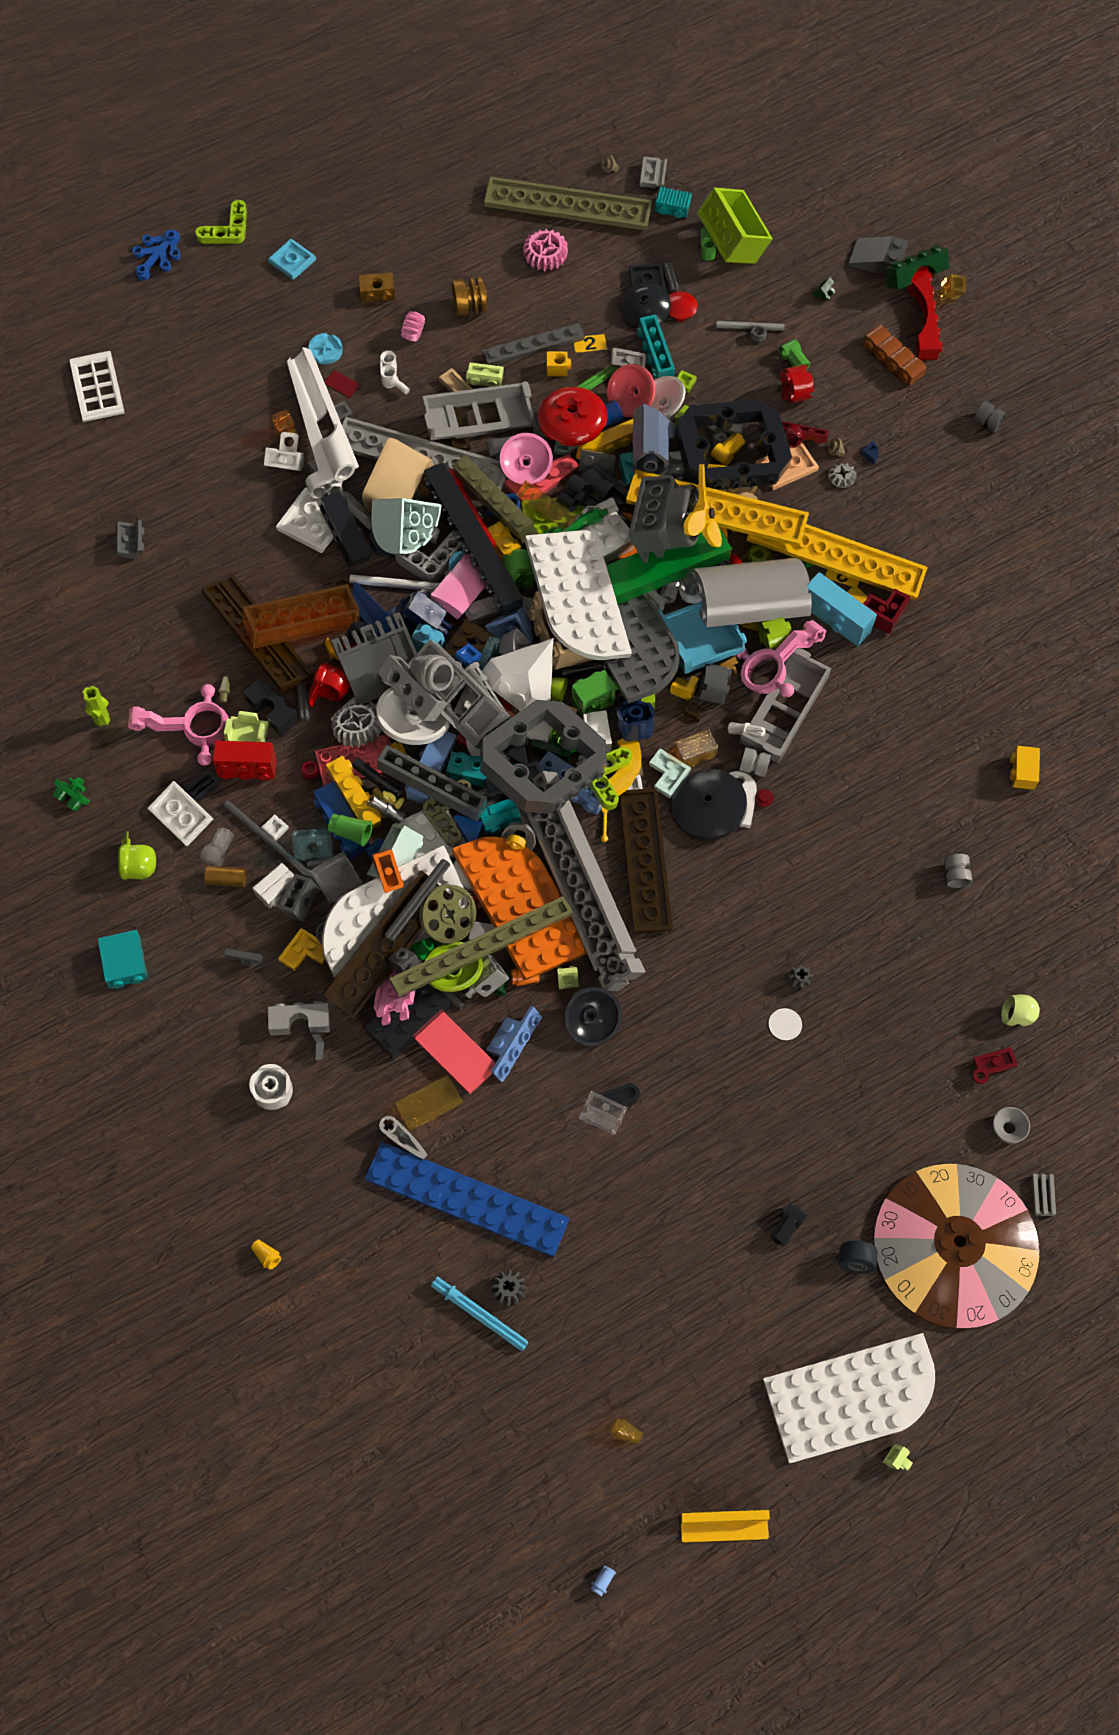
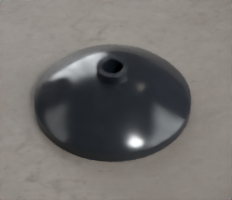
M652 282L634 284L625 291L620 301V311L623 319L627 324L636 329L639 327L641 317L656 315L661 325L668 317L671 307L670 298L666 290Z
M586 987L577 991L569 999L564 1010V1024L567 1032L575 1041L586 1046H598L608 1042L615 1036L622 1021V1010L619 1001L610 991L601 987ZM591 1011V1017L587 1018V1012Z

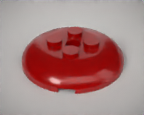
M564 387L551 392L544 398L539 406L537 419L541 431L550 440L559 441L562 445L578 446L589 443L600 435V432L607 424V409L602 399L594 392L581 387Z

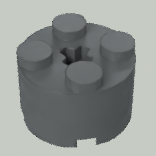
M705 663L698 691L699 700L724 704L725 696L729 692L727 682L730 680L732 669Z

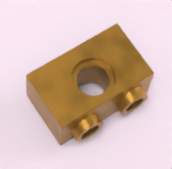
M393 272L359 275L361 302L395 300Z

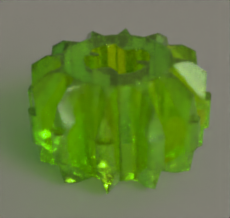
M751 544L750 548H746L742 561L744 563L773 560V556H771V550H766L765 546L760 547L757 544L755 547Z

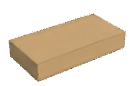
M452 368L439 376V381L450 392L472 390Z

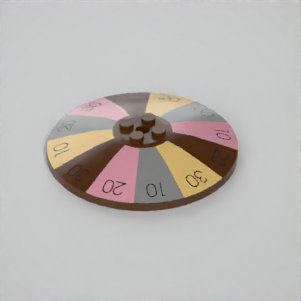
M940 1164L918 1170L907 1176L892 1189L884 1200L876 1218L873 1245L878 1250L877 1268L881 1278L890 1293L905 1309L928 1323L950 1329H973L987 1326L1013 1311L1023 1301L1034 1282L1039 1263V1243L1033 1220L1017 1194L1004 1182L988 1172L960 1164ZM955 1237H961L964 1240L965 1244L963 1247L955 1245Z

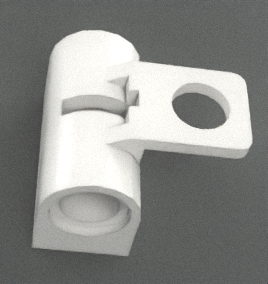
M282 432L279 450L266 447L264 465L301 471L304 464V453L297 452L298 434ZM286 437L293 438L294 444L291 447L285 445L284 440Z
M597 711L583 714V721L606 740V752H611L612 741L607 712Z

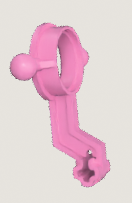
M811 620L803 625L802 631L793 630L775 651L772 649H761L749 655L745 647L744 652L734 655L737 659L745 660L741 669L743 683L747 688L759 694H768L779 688L780 694L783 697L792 696L794 693L793 685L783 683L786 676L784 662L797 648H810L814 642H821L825 638L826 630L814 620ZM765 660L777 661V674L770 682L763 685L752 683L751 675L758 664Z
M206 684L200 690L201 695L204 697V702L191 706L185 713V717L163 718L151 711H145L143 708L133 707L129 709L128 728L135 731H142L145 726L155 731L184 730L185 736L191 743L201 746V752L197 756V761L199 764L206 766L212 761L209 747L215 745V740L223 741L226 721L229 717L222 708L211 702V698L215 695V688L210 684ZM208 710L220 715V727L213 734L197 736L192 733L190 729L191 720L198 713Z

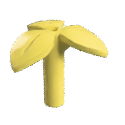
M379 788L373 790V794L384 802L391 803L395 809L399 810L403 805V797L396 800V797L390 792L383 791L382 793Z

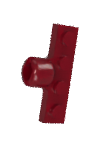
M782 421L789 448L798 447L802 440L806 439L812 440L817 444L827 443L829 430Z

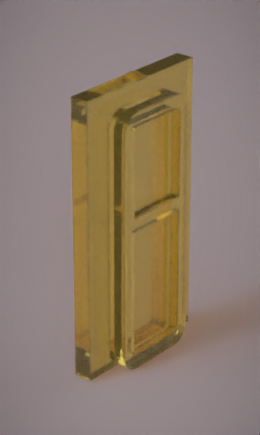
M447 1075L395 1102V1105L401 1114V1118L404 1120L409 1131L461 1105L463 1101L457 1092V1088Z

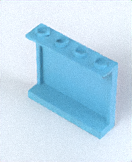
M703 601L666 615L663 614L661 609L658 610L678 643L679 665L685 674L704 667L705 663L712 664L745 651V643H747L746 636L739 631L738 624L706 628L699 616Z

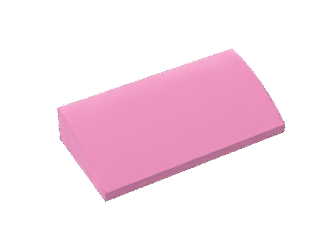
M468 554L462 557L430 595V598L441 605L457 620L486 586L484 582L480 581L477 569H473Z

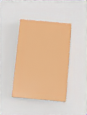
M802 442L798 447L790 448L792 455L790 466L776 484L770 485L772 490L818 471V465ZM768 456L757 460L755 464L769 463Z

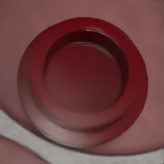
M307 761L301 766V775L305 779H315L319 775V766L315 762Z
M761 789L756 793L755 802L758 806L765 808L773 803L774 796L771 791Z

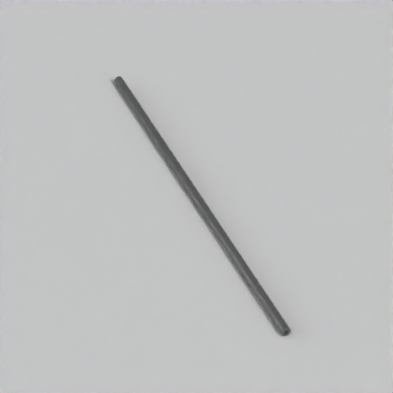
M229 800L224 803L223 806L305 877L310 878L333 901L337 902L341 898V896ZM441 991L460 1010L466 1005L453 992Z

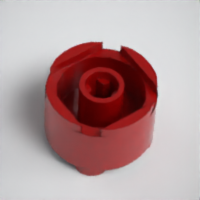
M806 364L786 368L779 373V381L783 387L781 391L783 400L795 403L813 397L810 395L814 392L813 378L811 372L807 373L806 368L808 366Z

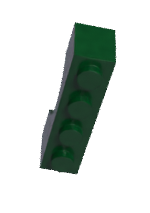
M934 245L931 246V249L919 251L918 254L907 256L902 261L892 262V265L885 267L887 287L899 290L911 285L915 272L921 266H928L929 272L936 274L949 269L948 248Z

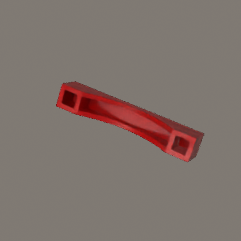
M921 266L915 272L911 285L906 286L907 292L919 303L925 321V326L918 335L915 345L917 358L920 360H937L939 353L942 352L943 345L939 341L940 328H937L938 314H935L934 287H931L932 274L929 273L928 266Z

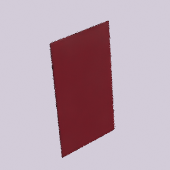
M336 370L324 381L326 385L349 398L361 386Z

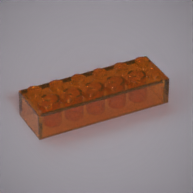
M348 584L243 606L242 622L254 649L349 628L352 623L359 622L360 610Z

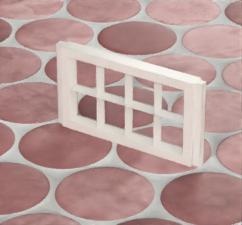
M111 351L69 359L83 422L125 414ZM107 361L108 369L95 372L94 364ZM91 365V373L79 375L78 367ZM109 373L111 381L98 384L97 376ZM93 377L94 385L82 387L80 379ZM112 385L114 393L101 396L99 388ZM96 389L97 397L84 399L83 391ZM115 397L116 406L103 408L102 400ZM99 401L100 409L87 411L86 403Z

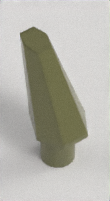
M223 677L218 689L220 702L222 703L227 702V694L230 693L229 677Z

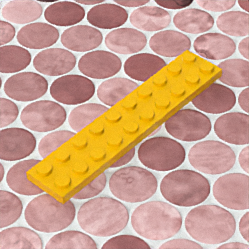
M635 470L626 503L636 505L642 478L660 475ZM675 479L678 486L692 484ZM706 487V501L710 508H714L715 519L719 527L800 547L809 515L808 512Z
M807 524L800 547L750 534L746 540L890 592L897 589L915 601L918 598L928 568Z

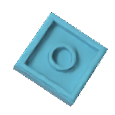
M293 239L287 241L268 258L271 265L292 280L316 260L315 255Z

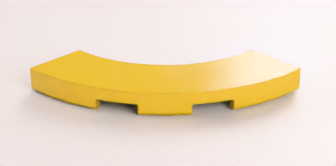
M622 738L617 741L619 748L626 747L632 751L630 764L618 769L608 779L618 796L632 785L633 780L640 772L641 748L638 740L628 742Z

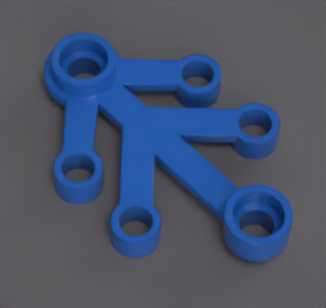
M168 230L162 236L156 237L144 235L142 241L145 246L149 247L155 243L161 244L144 249L140 246L133 248V255L136 258L152 254L144 265L137 266L135 272L139 280L145 281L149 279V269L159 257L161 258V270L163 272L171 270V265L166 255L168 246L171 248V259H180V251L177 249L180 236L177 231Z

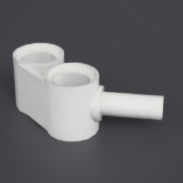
M384 351L380 356L382 385L386 388L396 386L403 393L407 394L410 389L399 381L397 377V364L394 352Z

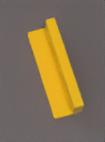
M769 1510L682 1513L680 1515L682 1542L759 1540L769 1538Z

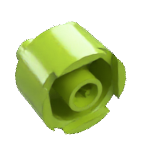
M783 617L769 621H760V624L757 626L760 642L766 646L763 649H772L774 651L789 636V632L792 631L789 621L785 622Z

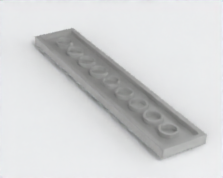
M345 417L342 424L355 455L378 461L387 439L391 437L432 459L434 466L443 462L447 470H453L452 465L466 455L501 491L507 479L501 469L499 460L349 417Z

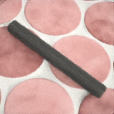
M441 859L386 931V938L393 941L450 867V863L447 860Z

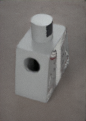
M492 955L482 958L483 970L480 977L474 984L462 990L468 998H471L476 992L487 997L509 979Z

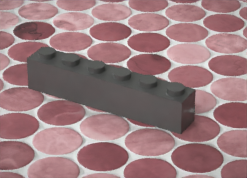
M386 745L377 759L378 770L475 821L479 820L487 807V797Z

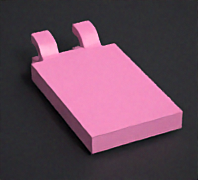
M394 970L389 973L376 990L373 1008L377 1012V1017H382V1025L391 1023L390 1012L394 1010L396 1013L400 1012L401 1021L409 1019L408 1005L413 1004L415 990L398 998L389 982L391 977L398 975Z

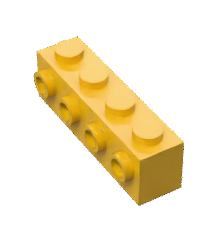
M341 756L326 764V772L332 782L335 783L354 817L360 820L372 821V830L380 826V818L382 816L379 811L367 805L370 794L364 792L361 787L363 786L361 779L358 775L355 776L353 774L351 762Z

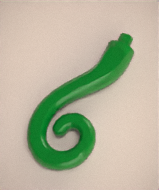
M594 508L581 515L565 529L561 526H556L541 534L579 531L594 523L603 521V516L609 514L608 509Z

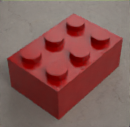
M215 740L213 763L218 777L223 779L240 778L243 780L255 778L263 781L275 779L277 758L272 742Z

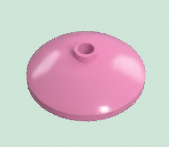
M521 433L511 437L503 445L500 452V466L503 473L509 480L519 485L528 486L541 482L549 474L553 463L552 451L548 443L540 436L532 433ZM529 461V465H524L523 462Z

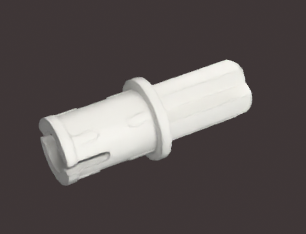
M730 722L728 726L729 734L741 735L745 732L751 736L764 737L766 731L764 727L753 726L749 723Z

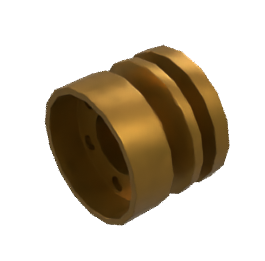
M476 276V285L473 278L469 277V286H466L463 278L452 280L453 300L458 317L469 315V307H472L474 313L478 314V305L482 313L486 312L487 293L481 276Z

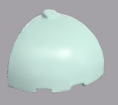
M405 498L372 500V531L376 542L384 551L392 554H407L417 551L416 549L424 546L431 539V533L434 527H437L440 519L441 505Z

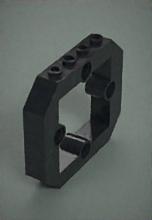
M760 400L690 405L676 424L675 436L686 478L699 485V464H704L706 487L716 490L762 485L770 486L776 484L790 466L792 455L780 414ZM758 422L761 435L757 450L760 454L768 456L769 463L747 464L740 462L735 466L707 468L705 459L710 443L706 438L699 437L697 427L717 426L721 430H729L733 424Z

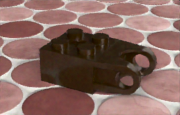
M465 619L446 646L445 651L455 661L460 662L455 658V654L469 643L482 654L481 659L477 661L481 670L492 655L488 652L493 642L497 640V636ZM462 663V668L465 670L466 666Z

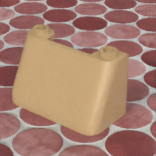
M389 437L363 491L362 500L365 509L372 513V500L405 498L412 500L424 475V470L434 466L432 459L397 439Z

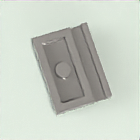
M643 158L640 187L656 188L662 186L664 188L667 159L663 161L660 158Z

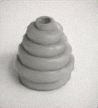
M432 654L419 656L411 664L412 675L427 691H444L453 680V666L444 656Z

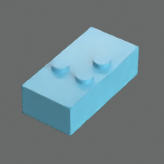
M819 572L810 581V584L807 585L808 593H811L812 596L811 613L828 624L833 631L840 633L858 647L871 633L877 614Z

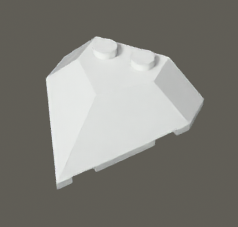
M554 638L491 658L482 670V673L488 677L487 682L491 689L520 711L535 700L550 701Z

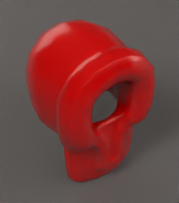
M325 662L319 665L313 677L314 683L308 693L309 705L313 707L318 697L338 702L346 696L350 685L343 669L331 666Z

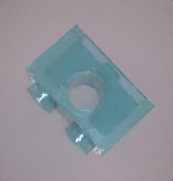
M328 828L293 831L294 859L306 861L310 858L333 857L332 832H329ZM315 843L318 846L316 848H312L309 846V844Z

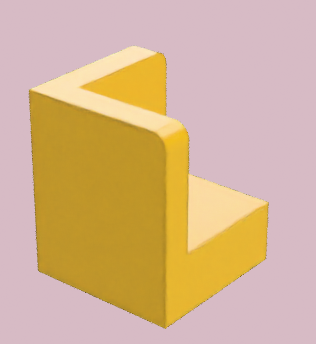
M691 676L690 680L687 681L677 677L676 681L671 684L670 693L689 701L697 689L699 678Z

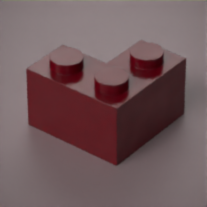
M897 589L893 590L887 601L870 593L864 605L877 614L873 626L891 634L907 609L911 597Z

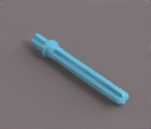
M438 1276L435 1278L431 1287L444 1295L445 1300L449 1299L520 1351L526 1348L528 1345L526 1339L455 1289V1285L452 1287Z

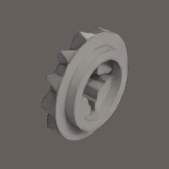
M839 462L837 465L833 464L832 468L829 469L828 478L833 485L846 488L855 482L856 472L853 466H848V463L841 464ZM840 471H842V472L845 474V478H844V479H843L842 475L840 474Z

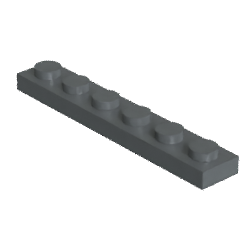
M576 323L484 349L483 356L487 365L495 366L585 340V335L580 324Z

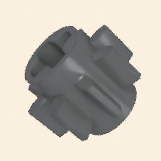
M802 964L797 969L792 967V974L788 977L789 980L793 981L792 987L797 986L800 990L805 985L810 987L811 982L809 980H812L814 977L813 974H809L810 967H802Z

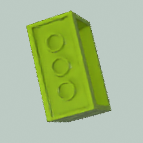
M713 188L697 212L725 262L756 264L773 240L744 190Z

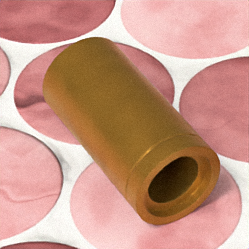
M206 866V885L245 887L247 879L246 868Z

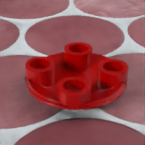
M682 291L669 295L671 303L669 315L675 318L676 321L683 322L696 313L698 304L694 296Z

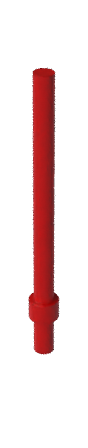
M449 469L450 475L495 549L497 544L465 492L460 478H457L452 469Z

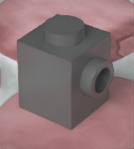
M403 946L388 958L396 974L421 964L416 954Z

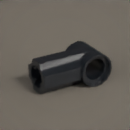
M790 1203L769 1237L775 1243L784 1247L808 1214Z

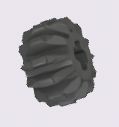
M508 1270V1276H505L504 1272L501 1271V1279L498 1277L493 1279L496 1283L491 1286V1289L496 1291L493 1297H500L499 1304H502L504 1300H507V1306L511 1305V1300L516 1305L519 1304L517 1297L524 1299L525 1295L521 1291L527 1290V1286L521 1285L525 1282V1278L518 1279L519 1272L511 1276L512 1271ZM506 1284H509V1286L514 1285L512 1292L504 1290L506 1289Z

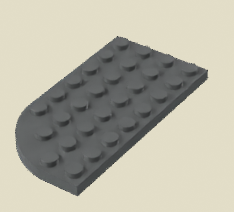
M647 593L618 605L632 652L631 656L628 658L603 660L628 704L662 690L673 679L679 666L678 643Z

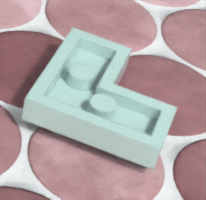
M659 749L649 762L651 767L663 774L654 788H657L658 792L668 798L672 797L676 788L691 771V767L662 749Z

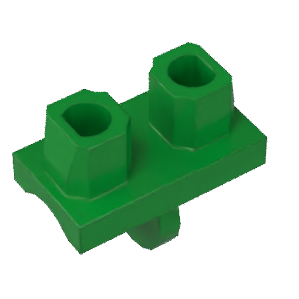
M78 777L75 780L69 778L68 782L71 785L56 779L54 784L57 787L52 794L54 797L64 801L66 796L70 795L71 798L66 806L74 811H77L82 804L88 805L90 800L78 792L81 791L83 793L86 790L83 787L84 780Z
M429 937L413 943L410 949L416 953L421 963L425 962L427 956L435 948L446 943L437 942Z

